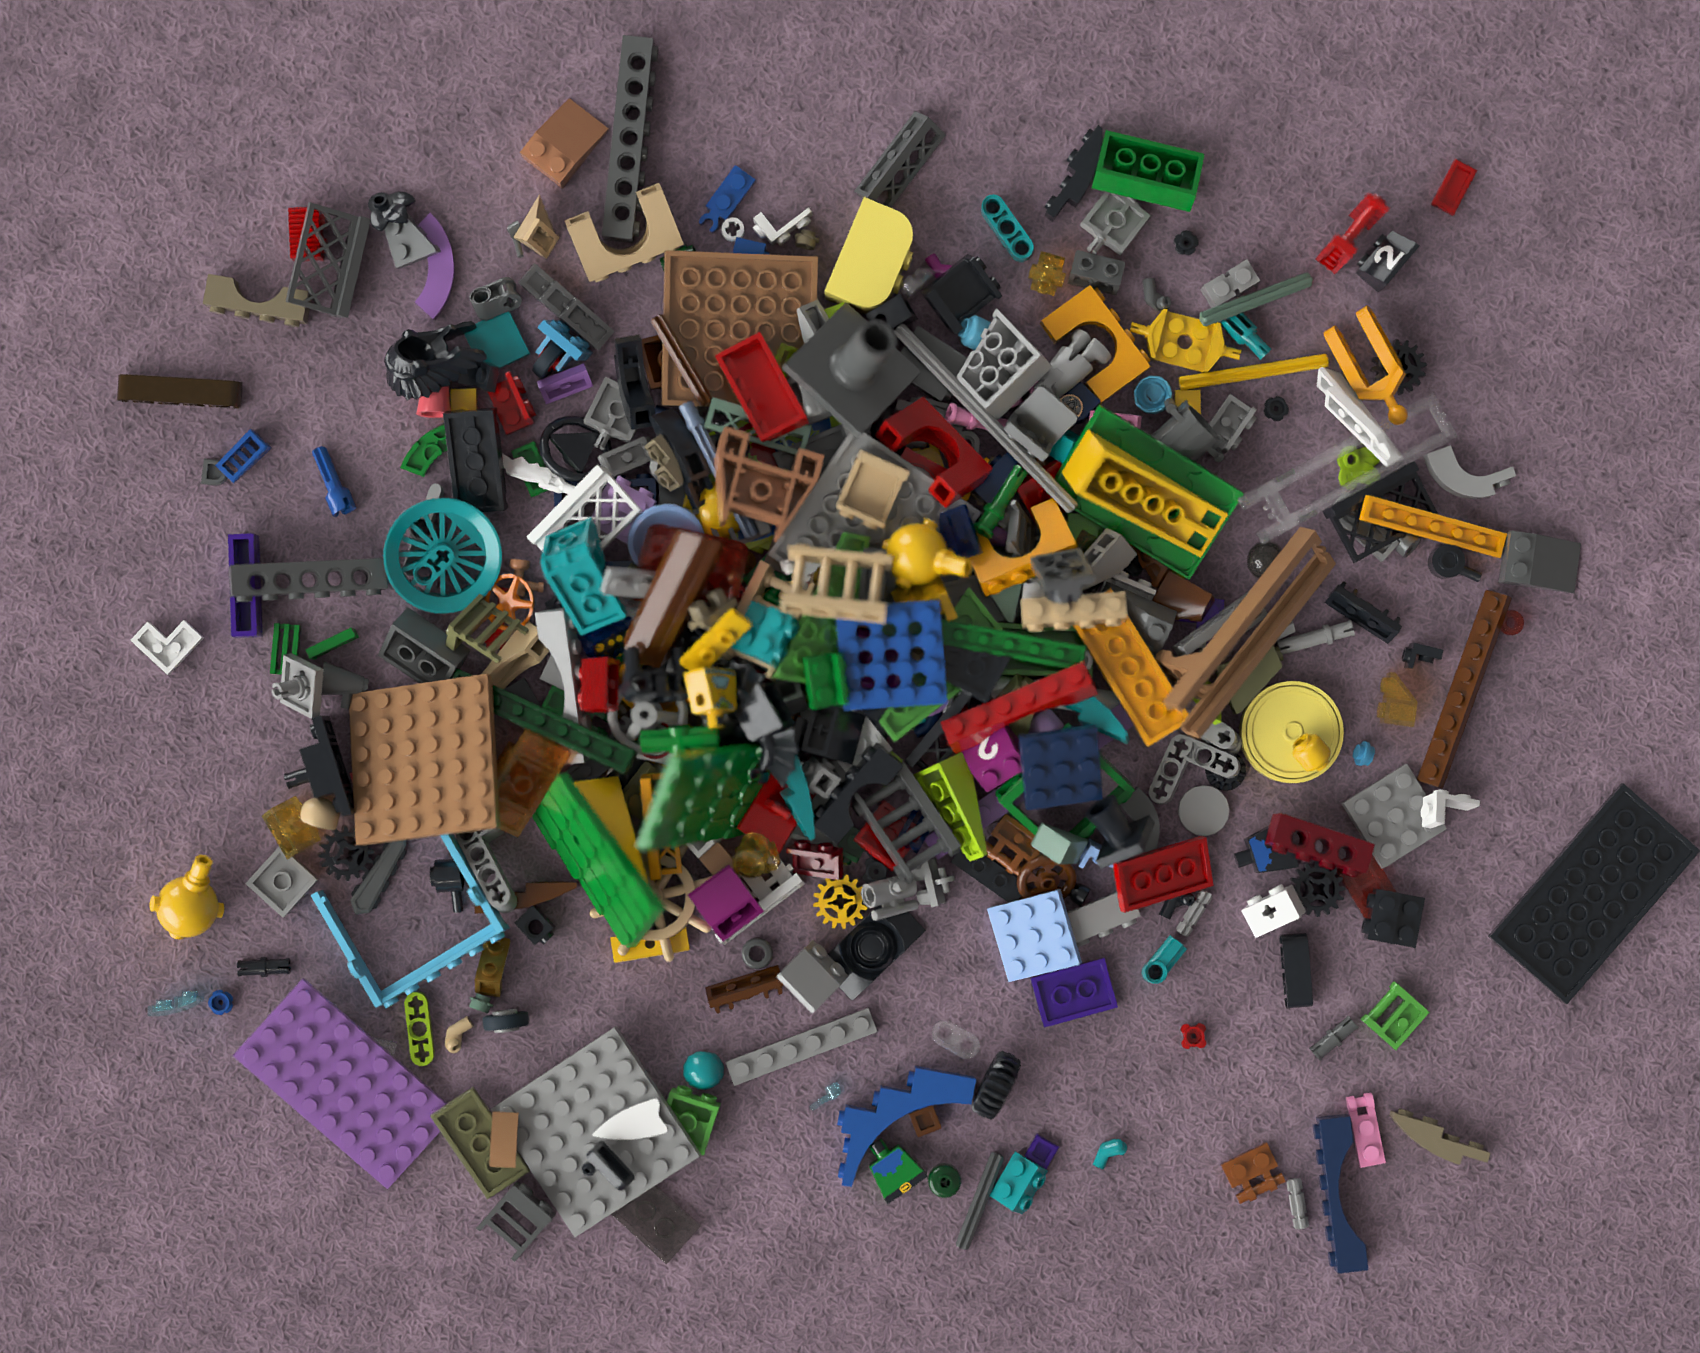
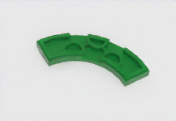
M444 424L431 429L416 441L405 456L400 467L401 469L422 477L425 476L432 462L447 451Z

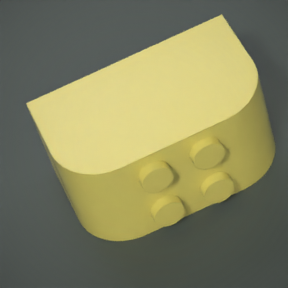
M863 198L826 286V300L836 304L847 302L856 312L867 314L889 301L893 293L898 294L903 283L904 276L901 275L902 270L908 271L913 258V252H910L913 230L904 214L868 198Z

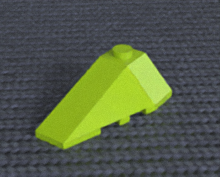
M960 752L913 774L940 813L944 822L952 829L953 835L961 845V850L968 860L973 861L987 855L974 779L963 753Z

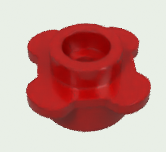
M1198 1023L1193 1026L1188 1024L1181 1026L1180 1030L1183 1033L1181 1045L1183 1048H1204L1206 1046L1205 1025ZM1192 1034H1195L1196 1037H1195V1038H1191V1035H1192Z

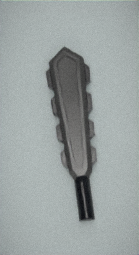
M407 840L387 842L383 845V853L375 857L373 868L368 869L364 873L362 884L356 885L351 893L352 898L350 902L355 914L370 913L372 909L378 907L381 901V892L387 890L390 884L389 877L395 875L398 869V860H402L407 853L405 850Z

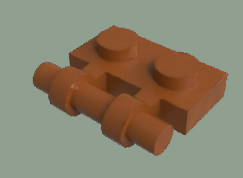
M1008 814L1003 815L990 833L991 836L998 840L993 846L985 840L988 854L986 857L992 861L995 859L1006 867L1005 871L1010 874L1014 873L1017 876L1022 869L1019 864L1023 859L1028 862L1040 854V851L1031 845L1035 835ZM1004 845L1016 853L1013 859L1001 852Z
M1267 1142L1220 1164L1231 1187L1234 1188L1241 1184L1244 1189L1243 1192L1236 1194L1239 1204L1248 1200L1250 1202L1257 1199L1256 1196L1268 1190L1272 1192L1278 1189L1277 1186L1286 1182L1282 1173L1272 1177L1269 1171L1278 1167V1164ZM1262 1174L1265 1181L1251 1187L1249 1180Z

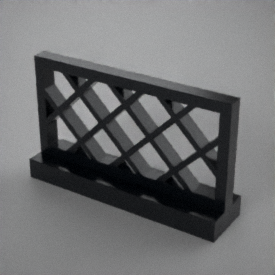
M1415 461L1405 464L1322 510L1326 519L1330 518L1353 563L1408 534L1369 523L1371 527L1368 537L1358 534V525L1362 521L1359 520L1365 495L1384 499V495L1390 493L1396 495L1395 503L1400 504L1401 498L1413 501V508H1417L1419 503L1425 505L1428 512L1438 514L1417 474L1419 468ZM1410 480L1413 481L1416 487L1414 497L1403 493L1405 483ZM1344 516L1354 518L1352 531L1344 529L1339 519ZM1376 526L1387 529L1386 538L1382 542L1373 539ZM1355 537L1367 541L1364 552L1357 555L1353 547Z

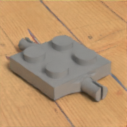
M1105 192L1080 224L1083 229L1095 238L1087 247L1089 253L1093 249L1092 254H1097L1101 246L1104 245L1121 256L1151 216L1136 202L1138 199Z
M607 377L604 378L584 418V424L600 432L594 446L597 448L600 446L601 450L605 449L610 437L629 443L637 429L631 430L627 421L618 382Z

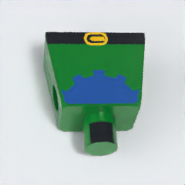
M880 1138L869 1146L877 1158L869 1164V1167L887 1204L928 1177L926 1171L899 1144L889 1150L885 1142Z

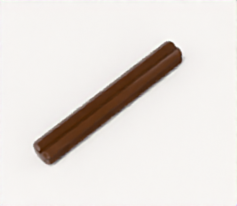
M659 314L652 318L651 323L699 405L704 407L711 403L712 396L664 315Z

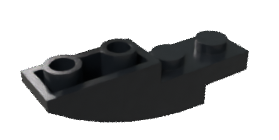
M1099 125L1094 131L1089 129L1081 140L1084 143L1079 151L1074 149L1066 160L1069 163L1066 170L1073 176H1066L1059 186L1062 191L1057 197L1052 195L1044 206L1047 209L1045 217L1052 222L1067 202L1076 208L1090 185L1101 151L1102 127Z
M673 408L650 416L649 419L656 436L661 434L678 461L683 477L682 486L692 509L694 510L705 505L706 499L701 501L699 499L705 488L709 491L713 488L708 476L712 474V471L694 436Z

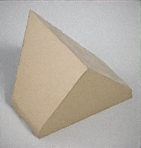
M539 194L513 238L547 259L559 236L554 233Z

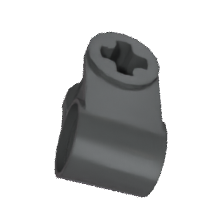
M510 277L500 278L493 283L478 287L469 296L471 304L481 320H490L498 315L515 310L522 303L521 296L516 292V283Z

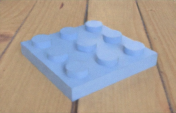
M1061 889L992 906L987 909L1009 982L1082 963Z

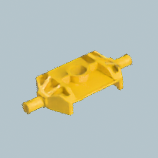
M1164 308L1151 325L1145 326L1132 322L1130 326V332L1144 335V338H1146L1149 357L1152 360L1208 373L1217 360L1223 358V356L1237 360L1240 358L1241 349L1226 347L1221 323L1219 322L1203 326L1199 319L1167 311L1168 309ZM1182 335L1188 336L1192 342L1191 347L1188 349L1180 348L1177 343L1178 338Z

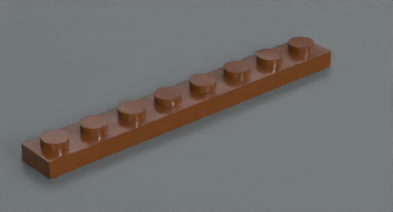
M1485 590L1417 778L1422 783L1441 789L1444 788L1512 600L1508 595Z

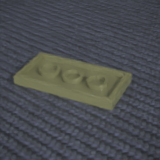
M473 1086L432 1113L430 1117L488 1200L530 1172V1169L518 1151L516 1155V1168L490 1167L493 1114Z

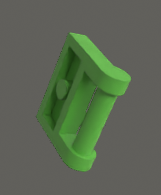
M1393 981L1389 986L1390 990L1368 1015L1364 1014L1360 1020L1394 1050H1397L1429 1014V1011ZM1397 996L1403 999L1402 1003L1379 1026L1375 1021Z

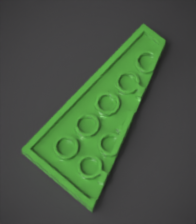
M968 587L954 608L958 618L951 621L1003 630L971 588ZM917 672L913 674L912 680L916 685L921 686L927 682V677L924 673ZM946 682L947 699L950 700L961 690ZM943 704L888 707L879 723L895 742Z

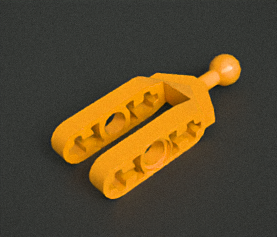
M1366 305L1356 312V316L1389 375L1370 386L1339 328L1334 325L1324 331L1323 334L1358 398L1365 401H1385L1389 409V421L1394 425H1400L1407 420L1408 413L1404 406L1397 404L1394 395L1406 373L1375 313Z

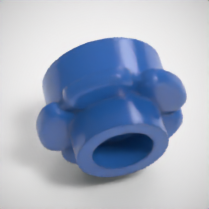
M216 990L208 999V1006L216 1015H223L232 1010L233 997L229 992ZM219 1000L223 1001L222 1005L219 1004Z

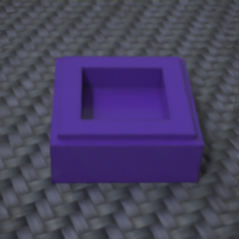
M1036 1134L1024 1156L1047 1169L1059 1146Z

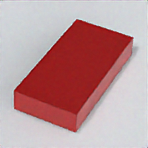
M1454 159L1431 205L1453 216L1477 170Z

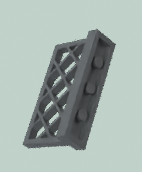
M308 203L285 302L330 314L333 317L348 318L371 219L363 216L358 217L315 203ZM314 210L322 212L328 222L317 228L312 220ZM340 218L350 220L348 231L342 235L334 224ZM330 225L337 238L326 244L319 231ZM315 234L322 247L311 253L306 242L308 237ZM339 241L344 250L342 256L335 260L328 247ZM324 250L331 263L320 269L313 256ZM309 259L316 272L305 277L300 268L302 262ZM333 266L338 276L336 281L329 284L323 271ZM319 275L325 287L314 293L308 280ZM301 284H304L310 294L303 301L294 298L295 289ZM327 290L332 298L330 308L323 307L316 296ZM313 299L315 304L309 303L308 301Z

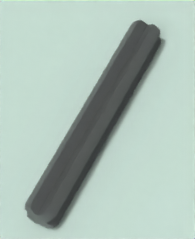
M992 1152L989 1156L956 1241V1246L961 1249L968 1250L1004 1160L1001 1154Z

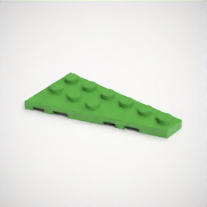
M843 532L835 550L863 553L864 548H869L870 537ZM831 565L827 594L830 598L840 599L843 597L847 566ZM857 568L853 597L856 601H860L859 589L862 568ZM818 585L812 596L817 594ZM803 615L798 624L797 634L790 640L786 656L779 663L772 678L806 683L803 657L829 652L839 653L836 618Z

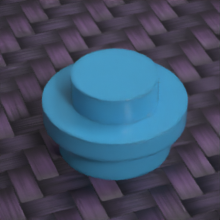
M1366 741L1356 745L1353 751V758L1358 766L1370 765L1375 755V748Z

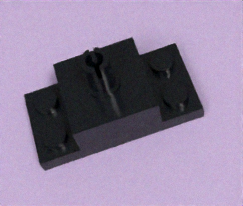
M320 715L311 718L313 724L310 725V731L314 740L318 739L319 743L299 749L305 768L284 773L285 780L296 778L293 781L286 782L288 789H292L293 787L310 783L314 798H324L335 794L336 798L332 800L336 812L341 813L342 817L352 816L355 814L353 790L330 716Z

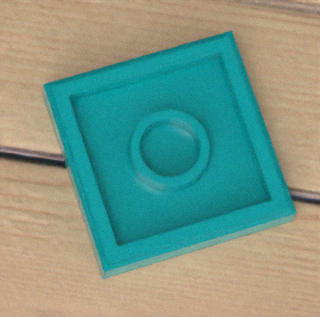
M509 311L490 320H482L476 323V329L464 334L470 348L483 350L487 355L485 362L492 363L500 367V369L530 355Z

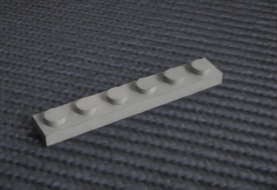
M865 1008L725 1061L732 1082L736 1086L876 1033L877 1029L869 1008Z

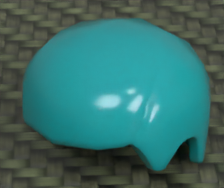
M697 1051L688 1056L685 1061L683 1076L685 1081L693 1088L700 1090L711 1089L720 1084L724 1076V1064L715 1053Z

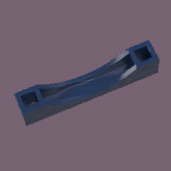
M1081 382L1063 395H1075L1082 402V413L1073 425L1082 424L1090 416V411L1096 410L1101 402ZM1009 452L1004 456L999 454L989 464L993 470L980 486L971 491L984 505L993 501L1012 471L1013 466L1019 465V462Z
M1348 1114L1316 1117L1317 1124H1313V1134L1315 1139H1319L1320 1149L1316 1150V1160L1318 1165H1322L1323 1175H1319V1185L1321 1190H1325L1326 1200L1322 1201V1210L1324 1216H1328L1329 1226H1325V1235L1327 1242L1331 1241L1332 1251L1328 1252L1329 1265L1334 1267L1338 1274L1369 1270L1366 1244L1354 1233L1348 1224L1339 1197L1341 1166L1347 1151L1353 1143L1350 1116Z

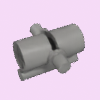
M898 876L867 883L863 885L861 890L862 899L866 906L872 908L882 905L881 909L874 910L871 913L872 919L875 921L916 910L919 907L915 899L904 902L905 898L913 897L917 892L914 878L913 882L908 884L905 879L900 880Z

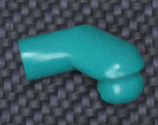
M1121 1139L1103 1142L1092 1165L1104 1170L1109 1157L1118 1154L1124 1155L1127 1152V1144L1122 1142Z

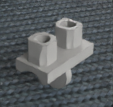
M935 858L928 860L911 871L915 881L925 880L927 887L925 890L917 891L916 896L919 905L931 904V907L946 903L944 893L951 892L948 882L955 880L954 875L947 876L945 867L938 868Z

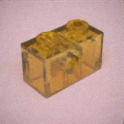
M297 796L272 807L262 815L287 860L322 840L316 826L301 820L300 813L303 804L299 802Z

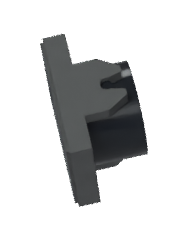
M1081 548L1031 557V566L1044 590V595L1052 602L1064 604L1077 602L1083 594V585L1095 583V575Z

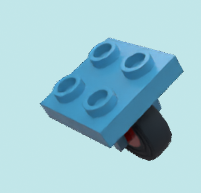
M554 319L543 320L537 328L546 335V338L535 351L539 358L535 362L532 371L540 379H544L554 370L561 372L572 358L576 361H586L593 352L588 349L590 345L579 336L577 338L569 333L570 328L562 321Z

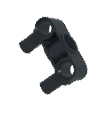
M629 647L624 649L623 656L626 671L623 673V683L620 686L622 697L629 702L663 703L686 700L689 697L688 690L683 689L680 683L684 684L687 689L684 673L690 670L682 666L679 660L686 653V648L677 647L671 650L673 671H644L641 669L639 648ZM632 683L638 686L639 691L633 687Z

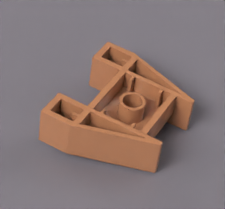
M724 427L714 458L719 526H724L729 512L777 525L772 541L777 542L818 481L824 455L799 449L794 457L790 472L744 458L750 434Z

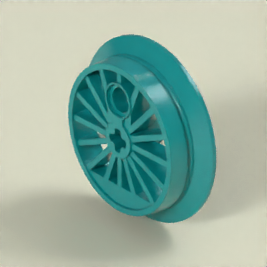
M433 498L411 506L395 520L385 540L383 561L388 580L401 598L418 609L445 614L464 610L479 594L484 597L495 584L500 572L502 549L499 536L493 524L479 509L457 499ZM439 512L440 538H438L428 514ZM444 514L452 520L446 538ZM424 517L433 540L414 522ZM456 526H458L461 530L452 538ZM411 527L427 543L404 534ZM465 534L470 537L457 543ZM401 541H404L424 550H399ZM474 543H476V544L481 548V549H462V548H464V547H466V546H469V545H471V544H474ZM438 550L442 552L447 550V557L440 556L438 558ZM460 556H485L484 564L481 565ZM399 557H421L404 566H401ZM458 563L480 572L473 579ZM429 567L432 572L427 577H421L417 573L419 568ZM451 567L459 572L470 584L461 589ZM413 569L414 577L410 580L404 572ZM446 569L455 587V592L446 593ZM440 576V593L430 592L433 582ZM418 583V584L424 585V586H426V587H425V589H422V588L418 587V586L415 585V584Z

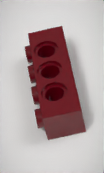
M1283 813L1272 815L1264 843L1272 846V851L1287 854L1288 851L1296 854V859L1310 862L1312 859L1318 861L1320 867L1334 870V867L1343 870L1342 874L1350 877L1367 874L1375 847L1373 843ZM1294 832L1299 836V843L1297 845L1292 841V834ZM1317 840L1321 841L1323 845L1321 853L1315 848ZM1341 848L1346 852L1344 861L1339 857V850Z

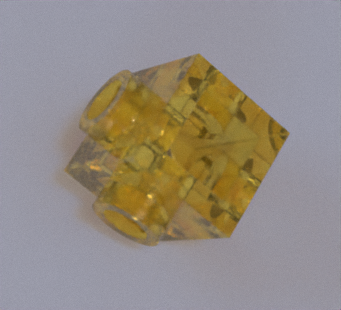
M1041 251L1037 265L1033 263L1031 265L1028 278L1033 280L1030 289L1041 294L1055 296L1057 287L1062 288L1066 273L1062 272L1065 258Z

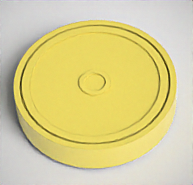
M1286 681L1262 689L1245 707L1240 720L1239 736H1241L1242 751L1246 759L1260 774L1282 783H1301L1320 776L1335 762L1342 747L1344 727L1337 706L1325 692L1305 682ZM1305 733L1319 735L1331 750L1328 759L1329 764L1321 771L1304 770L1292 755L1293 743Z

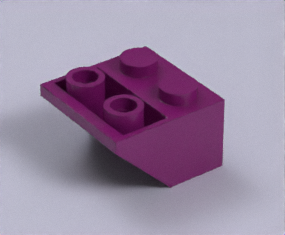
M729 864L688 894L690 900L722 942L764 912L753 893Z

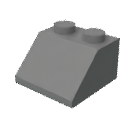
M812 940L776 977L813 1014L846 980L848 975L839 963L831 959L823 946Z

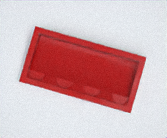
M761 332L715 355L761 442L778 438L809 424L807 416Z

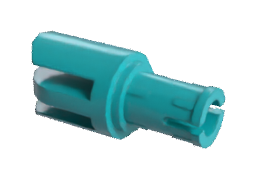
M1243 312L1227 318V321L1221 320L1219 322L1222 328L1239 345L1246 344L1259 360L1272 349L1256 334L1258 327Z

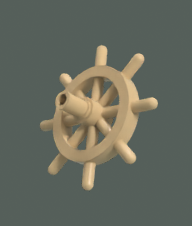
M640 833L635 834L637 842L639 840ZM687 845L680 846L681 859L688 849ZM639 848L649 886L663 903L665 910L678 917L675 922L666 927L662 912L655 921L657 930H648L642 939L660 941L664 959L670 962L674 959L670 938L681 932L688 923L704 933L711 931V927L706 921L694 915L696 906L690 900L688 894L712 876L694 881L690 872L682 865V873L677 875L683 884L664 889L673 874L662 875L661 879H658L655 884L654 880H650L647 850ZM663 855L661 865L665 866V868L676 867V859L673 856ZM686 894L684 908L668 900V898ZM595 908L591 909L589 913L592 918L604 916L599 915ZM620 944L618 954L624 956L630 948Z

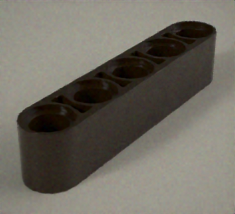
M120 374L118 375L117 401L129 402V400H132L133 403L150 404L158 402V404L167 405L183 403V406L205 407V405H208V407L230 408V406H234V409H240L243 383L229 380Z

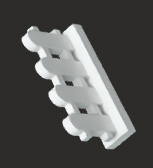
M754 845V850L758 855L751 861L744 855H739L735 858L741 866L738 870V876L740 878L743 877L753 890L752 893L755 898L758 897L760 900L759 904L764 912L724 942L715 934L721 944H727L805 884L797 873L794 875L790 873L794 869L790 863L785 866L777 854L771 857L756 845ZM762 861L773 875L766 882L755 868ZM778 882L780 886L772 891L770 887Z

